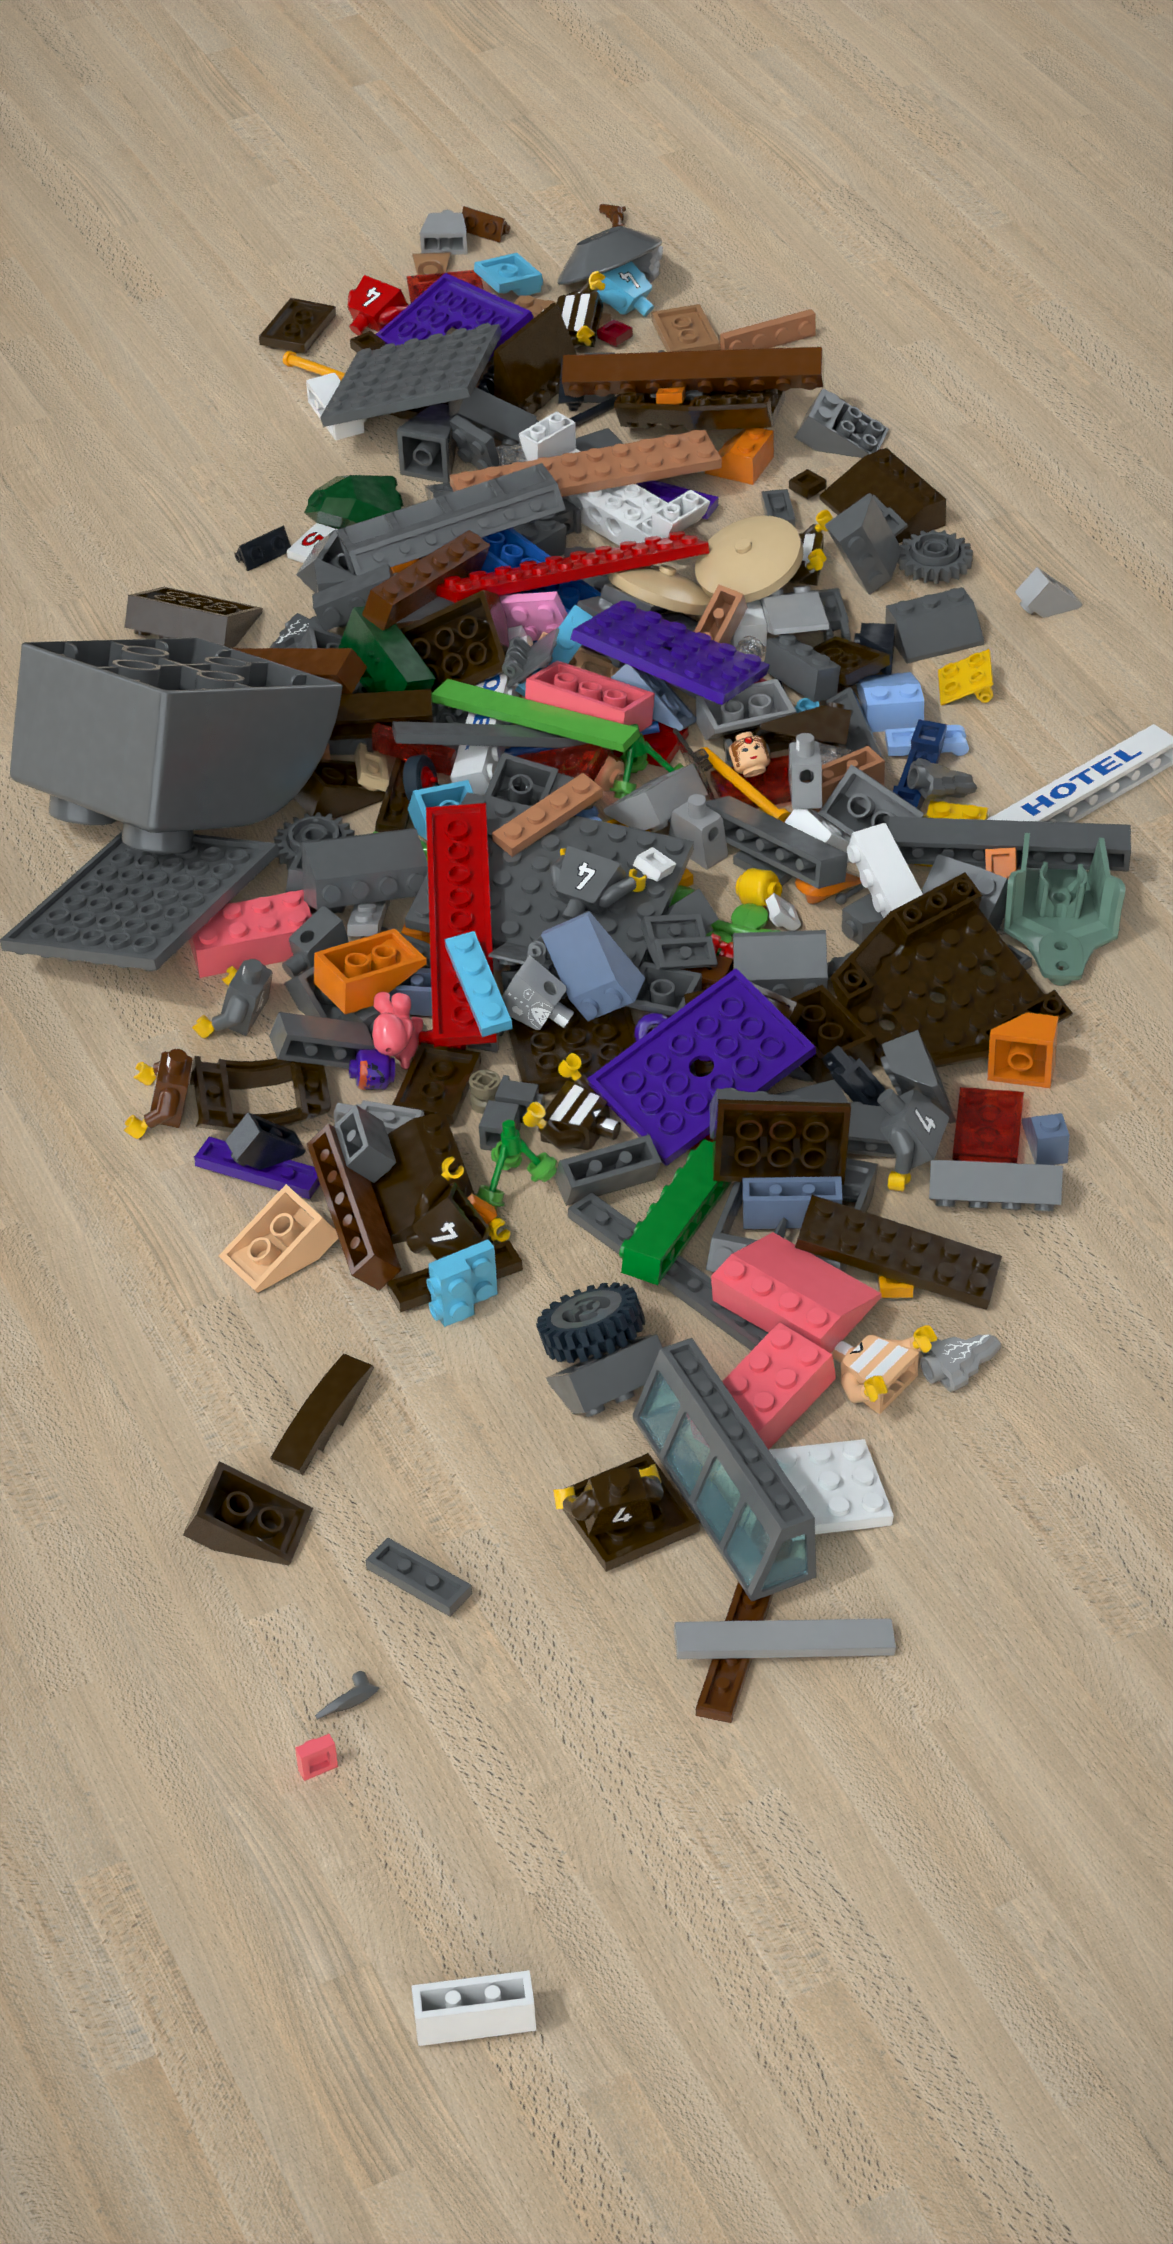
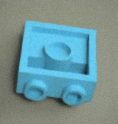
M518 253L474 262V272L498 293H508L512 290L518 296H530L531 294L541 292V286L543 285L542 274Z
M488 1239L428 1264L430 1278L426 1282L432 1299L429 1302V1310L434 1320H440L444 1327L474 1315L475 1303L498 1294L495 1250Z

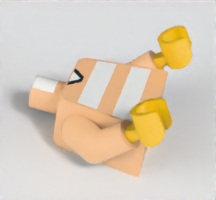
M930 1325L922 1326L914 1332L912 1337L904 1340L883 1339L875 1335H867L856 1347L840 1341L833 1351V1359L841 1363V1385L848 1399L852 1403L864 1402L875 1412L881 1414L918 1376L919 1352H929L932 1348L930 1342L938 1339Z

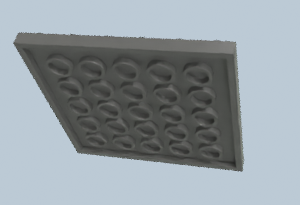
M485 323L472 330L461 328L448 335L438 333L420 341L414 338L396 346L394 343H390L377 350L371 351L370 348L360 350L354 357L320 417L323 427L470 397L502 335L500 324L491 325L490 323Z

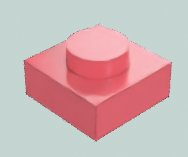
M330 1734L308 1740L304 1744L295 1747L298 1771L304 1781L338 1767L336 1746Z

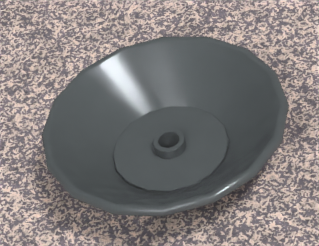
M617 226L597 233L576 245L558 277L557 283L558 285H567L588 279L594 271L603 274L655 250L662 244V239L625 226Z

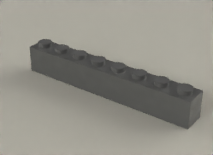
M889 816V831L907 864L933 865L937 855L940 854L974 866H986L985 849L1015 847L1017 849V868H1021L1025 833H1030L1027 868H1041L1043 862H1048V869L1077 870L1078 864H1083V868L1089 870L1098 839L1104 838L1110 871L1129 872L1131 825Z

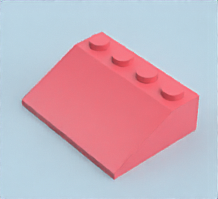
M774 1232L731 1254L711 1275L714 1302L768 1333L780 1322L829 1353L834 1351L836 1345L843 1341L882 1298V1293L815 1255L795 1248V1244Z

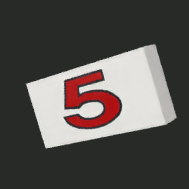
M316 523L287 550L288 558L304 563L314 546L335 529Z

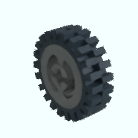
M613 1282L610 1286H608V1283H601L597 1289H595L594 1285L587 1286V1291L581 1292L580 1289L573 1291L574 1296L569 1297L566 1294L560 1297L561 1302L554 1301L549 1304L550 1309H544L541 1312L542 1316H538V1323H536L545 1352L549 1355V1358L552 1360L556 1359L557 1362L567 1360L568 1363H574L577 1358L580 1359V1362L588 1361L591 1355H594L595 1359L602 1357L601 1352L604 1351L611 1354L616 1351L615 1346L623 1348L628 1344L627 1340H634L637 1337V1333L642 1332L646 1321L635 1289L633 1287L629 1288L627 1284L620 1286V1283Z

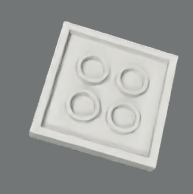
M865 1439L769 1450L815 1517V1534L892 1526L894 1515Z

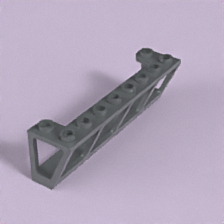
M543 463L338 529L336 532L350 573L359 576L388 563L390 567H394L425 557L468 530L483 538L535 520H546L559 516L566 508L557 482Z

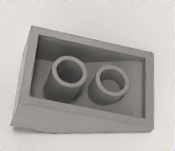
M810 586L794 587V592L783 593V589H779L760 599L767 623V632L773 635L829 629V622L818 591L811 590Z

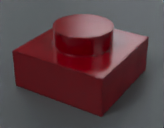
M615 319L597 329V338L615 347L633 336V327Z

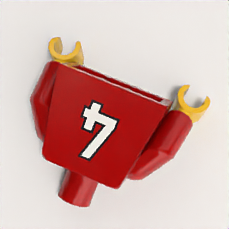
M364 275L357 288L350 290L348 294L347 308L353 318V322L349 325L350 330L356 335H361L367 327L379 332L409 306L402 290Z

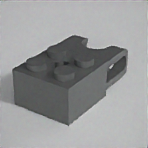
M502 752L485 796L533 806L574 779V777L558 773L559 769ZM594 803L585 808L584 810L590 809L594 805Z

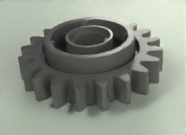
M931 530L928 533L921 531L919 536L911 534V540L903 539V545H900L902 550L897 564H899V570H905V576L913 575L914 581L924 578V583L929 581L938 584L939 581L949 583L950 578L959 580L960 574L966 575L967 569L972 568L973 550H971L970 543H965L964 537L956 539V533L949 535L946 534V530L942 532Z
M317 812L315 816H309L306 813L302 819L293 817L294 824L284 822V829H277L274 843L278 844L279 855L276 857L279 858V864H286L287 870H289L302 842L355 836L354 830H350L349 823L343 824L341 817L332 820V814L321 817L320 812Z

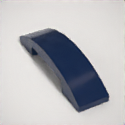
M920 719L917 722L911 739V750L898 786L895 785L893 788L894 793L919 810L925 798L918 790L908 787L907 776L910 765L918 758L938 764L947 730V724Z

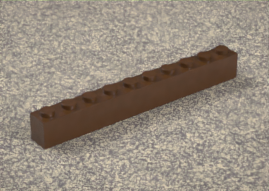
M822 347L563 355L562 385L565 396L570 395L572 397H581L583 395L607 396L609 394H622L625 392L656 394L659 388L685 387V393L690 390H698L703 393H710L712 391L736 392L738 390L759 392L764 389L786 391L793 388L813 390L824 388V355Z

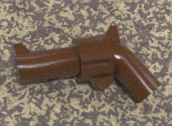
M600 205L599 212L606 214V218H609L612 222V228L625 226L621 221L624 219L626 206Z

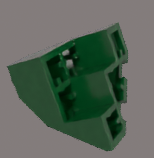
M346 475L337 476L314 490L308 499V505L304 513L316 523L334 529H341L400 510L403 502L401 494L396 490L398 483L394 476Z

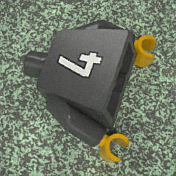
M567 846L566 849L561 848L560 856L550 867L553 889L560 900L567 904L562 915L566 920L583 914L585 910L601 914L606 907H610L631 891L641 892L646 886L647 875L640 878L636 877V869H630L629 876H626L620 862L571 846Z
M256 959L243 961L238 970L233 966L229 967L226 971L228 975L222 978V981L228 985L221 1014L214 1016L212 1022L205 1014L196 1020V1024L192 1026V1029L201 1038H207L214 1030L221 1031L227 1028L247 1036L269 999L273 975L271 969Z
M887 1089L879 1096L877 1102L886 1111L880 1126L881 1133L893 1147L896 1154L895 1171H891L888 1176V1189L904 1191L905 1185L911 1180V1174L909 1173L911 1169L935 1158L949 1117L932 1103L929 1096L921 1094L918 1090H911L898 1096L892 1089Z

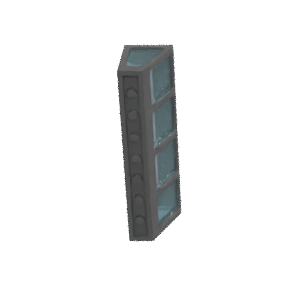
M693 1338L660 1348L633 1412V1420L751 1602L817 1578L815 1517Z

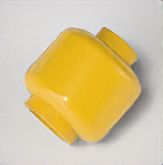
M750 868L738 877L735 890L742 904L750 903L768 909L765 900L773 893L781 897L782 885L779 882L778 876L773 871Z

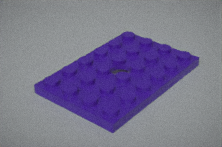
M445 273L376 335L385 341V345L394 343L396 346L414 338L420 341L438 333L447 335L448 330L452 327L454 329L465 328L466 330H472L485 323H490L491 325L500 324L502 335L495 347L496 349L530 322L534 316L530 310Z
M626 600L619 601L574 628L570 638L572 641L720 705L725 704L766 676L770 664L761 661L762 659L757 655L739 652L731 644L718 643L711 640V637L705 633H695L686 629V626L682 623L667 621L661 618L660 614L639 609L635 603ZM663 647H670L671 651L666 650Z
M735 968L587 1078L589 1086L608 1103V1106L638 1137L650 1135L661 1162L668 1166L710 1134V1103L717 1088H734L745 1092H766L815 1055L816 1049ZM698 1059L701 1061L711 1060L714 1063V1068L709 1075L697 1077L691 1073L690 1067L692 1063Z

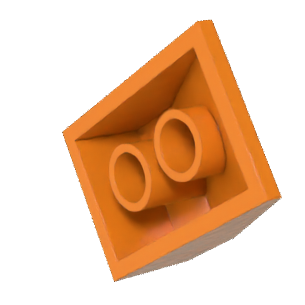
M394 928L314 952V984L344 1014L354 1013L373 1006L376 994L391 992L426 964L427 959Z

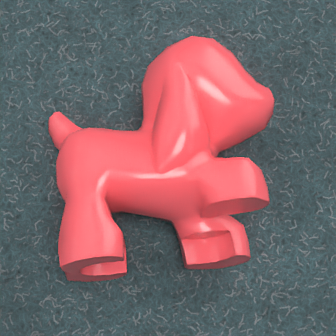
M378 993L374 997L373 1007L380 1015L374 1020L373 1044L379 1053L394 1056L399 1060L403 1069H408L410 1059L415 1055L418 1047L419 1033L423 1031V1020L419 1017H412L410 1019L411 999L408 995L396 993L390 1001L389 993Z

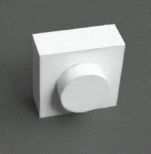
M651 847L637 855L633 866L641 870L643 875H647V878L657 882L670 875L676 863Z
M775 893L765 900L770 912L768 916L777 927L783 926L789 931H795L801 926L794 905Z

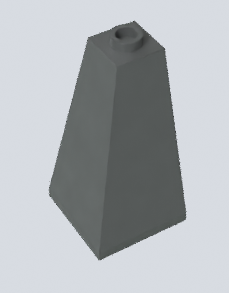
M441 403L430 405L397 429L400 475L441 483L450 482L457 444L452 437L453 431L449 422L452 418L449 417L448 405Z

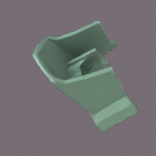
M1025 833L1021 869L1012 872L1008 879L1004 932L1027 946L1045 979L1048 978L1055 985H1068L1072 980L1079 981L1082 978L1086 964L1095 949L1118 939L1121 911L1126 892L1125 884L1121 879L1110 875L1104 838L1098 839L1089 871L1083 868V864H1078L1077 870L1048 869V862H1043L1041 868H1027L1030 833Z

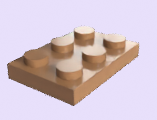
M700 304L651 312L652 323L667 352L720 350V343Z

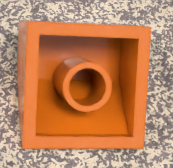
M764 428L743 429L726 441L718 451L722 459L721 468L707 470L705 474L753 485L774 458V431Z
M1025 1013L991 1029L987 1081L1051 1088L1056 1062L1059 1016Z

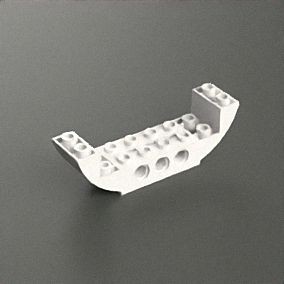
M557 411L519 433L527 461L537 460L542 457L559 456L565 453L581 452L576 449V422ZM637 484L562 497V499H567L581 510L582 524L619 546L621 542L635 541L636 543L645 542L644 539L646 537L660 536L661 538L669 537L671 532L683 531L698 522L706 513L710 504L709 500L692 490L667 503Z

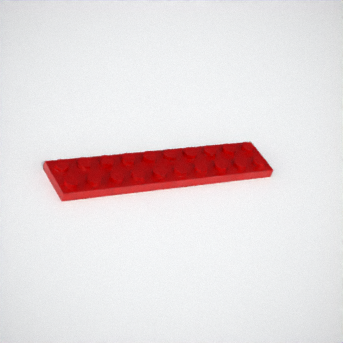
M683 531L669 533V537L666 538L651 536L644 539L645 542L641 543L626 541L621 542L620 547L616 548L600 546L595 548V552L591 553L575 551L570 553V557L566 558L550 556L545 558V562L541 563L525 561L520 563V567L516 568L500 566L496 567L495 572L491 573L475 571L469 573V577L460 578L459 576L444 578V583L437 586L435 595L454 603L482 590L501 596L708 554L709 544L698 539V536H688Z
M486 803L426 807L434 1047L497 1043L496 1033L482 1037L445 946V939L475 931L494 977L493 958L489 957V953L493 951Z

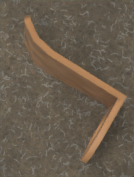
M451 252L412 254L418 282H436L447 272Z

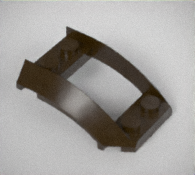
M194 1056L190 1085H194L199 1117L196 1127L232 1132L246 1114L233 1113L230 1090L273 1086L293 1081L297 1108L254 1115L287 1127L326 1114L331 1109V1101L324 1065L278 1060L277 1058L260 1061L219 1059L218 1063L202 1062L201 1056Z

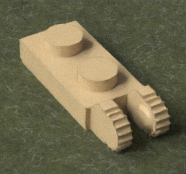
M359 743L354 758L358 784L371 791L378 789L386 792L389 784V774L383 750L376 748L373 753L367 752L366 744Z

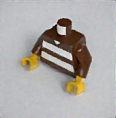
M172 1049L169 1052H162L160 1061L154 1063L153 1067L144 1062H139L136 1065L135 1069L139 1073L133 1077L134 1079L147 1086L151 1085L155 1079L156 1081L150 1112L144 1115L142 1121L135 1115H131L125 1121L127 1127L124 1128V1131L135 1139L141 1138L146 1132L147 1127L151 1129L158 1125L180 1127L193 1058L187 1056L185 1051Z

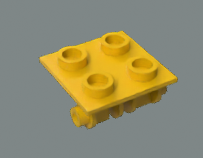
M990 649L974 653L965 659L949 663L938 669L941 706L972 693L983 703H987L993 698L991 687L994 684Z

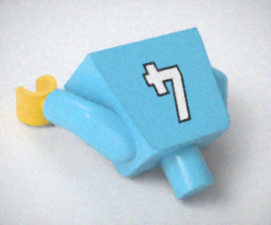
M632 261L603 273L606 278L601 282L605 284V289L597 291L602 303L610 305L623 315L636 309L646 317L653 310L654 305L646 299L652 290V285L646 279L645 274L640 272Z

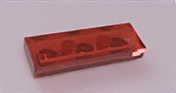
M376 723L372 730L373 750L404 761L412 756L426 755L432 760L437 773L451 776L456 759L455 749L433 744H398L395 742L392 728Z

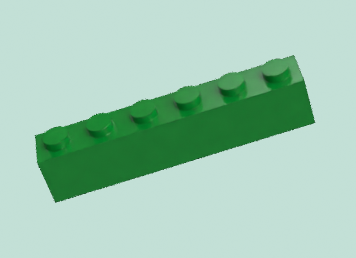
M703 1139L696 1150L692 1149L690 1151L686 1164L683 1168L679 1167L676 1170L672 1183L664 1186L658 1202H653L650 1205L646 1218L643 1221H638L632 1237L629 1240H624L619 1252V1258L623 1259L621 1273L658 1286L732 1182L713 1181V1142Z

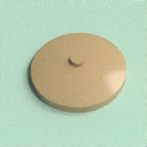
M774 516L745 518L724 527L707 541L709 553L698 555L695 563V574L700 587L710 598H712L718 584L744 594L746 603L753 602L776 592L795 575L803 559V543L796 528L782 518Z
M649 565L607 575L608 580L613 585L629 595L675 612L703 615L711 600L704 593L700 585L677 573L676 569L668 565Z

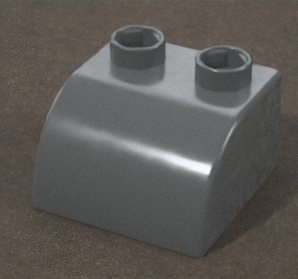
M201 638L24 642L21 645L10 777L15 782L49 794L50 816L58 820L81 825H109L118 820L123 822L122 841L130 848L162 854L185 853L192 849L194 830L242 827L258 823L277 813L300 792L317 768L329 743L337 719L343 686L340 683Z

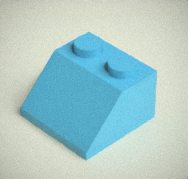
M469 780L413 791L408 811L418 835L427 840L426 807L461 805L466 793H473Z

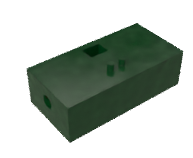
M365 606L353 607L338 648H352L367 666L359 681L367 693L432 689L436 678L399 627L394 624L382 631L362 616Z

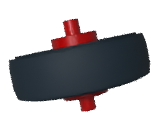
M426 755L412 756L405 762L403 783L409 802L414 790L438 786L435 766Z

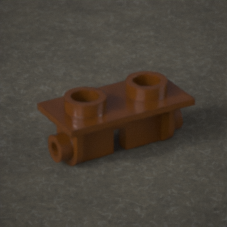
M463 206L462 214L467 233L499 243L503 235L509 234L510 225L507 224L505 218Z

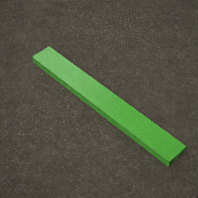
M447 679L432 693V700L437 704L620 752H625L640 737L639 728L450 679Z

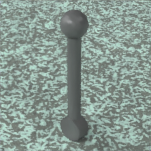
M860 883L846 893H838L835 901L840 905L845 904L847 898L865 887Z

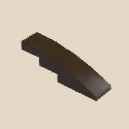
M343 1353L324 1375L294 1417L270 1458L272 1462L295 1473L304 1475L317 1449L323 1451L337 1424L344 1425L374 1366Z

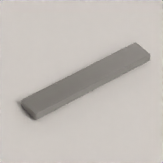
M891 1619L675 1622L674 1624L677 1659L894 1656L896 1650Z

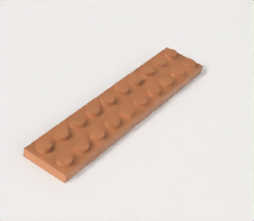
M705 429L693 430L682 434L642 439L632 443L592 448L587 451L565 453L548 458L542 457L526 462H514L509 465L487 467L486 469L476 471H464L459 474L450 475V485L455 492L543 463L557 482L561 496L564 497L721 468L722 459Z

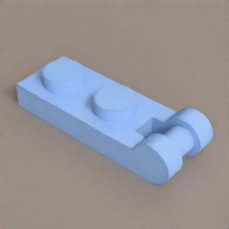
M947 725L941 753L952 752L956 756L965 755L969 750L965 728L961 725ZM915 728L885 730L888 756L909 755L911 739Z

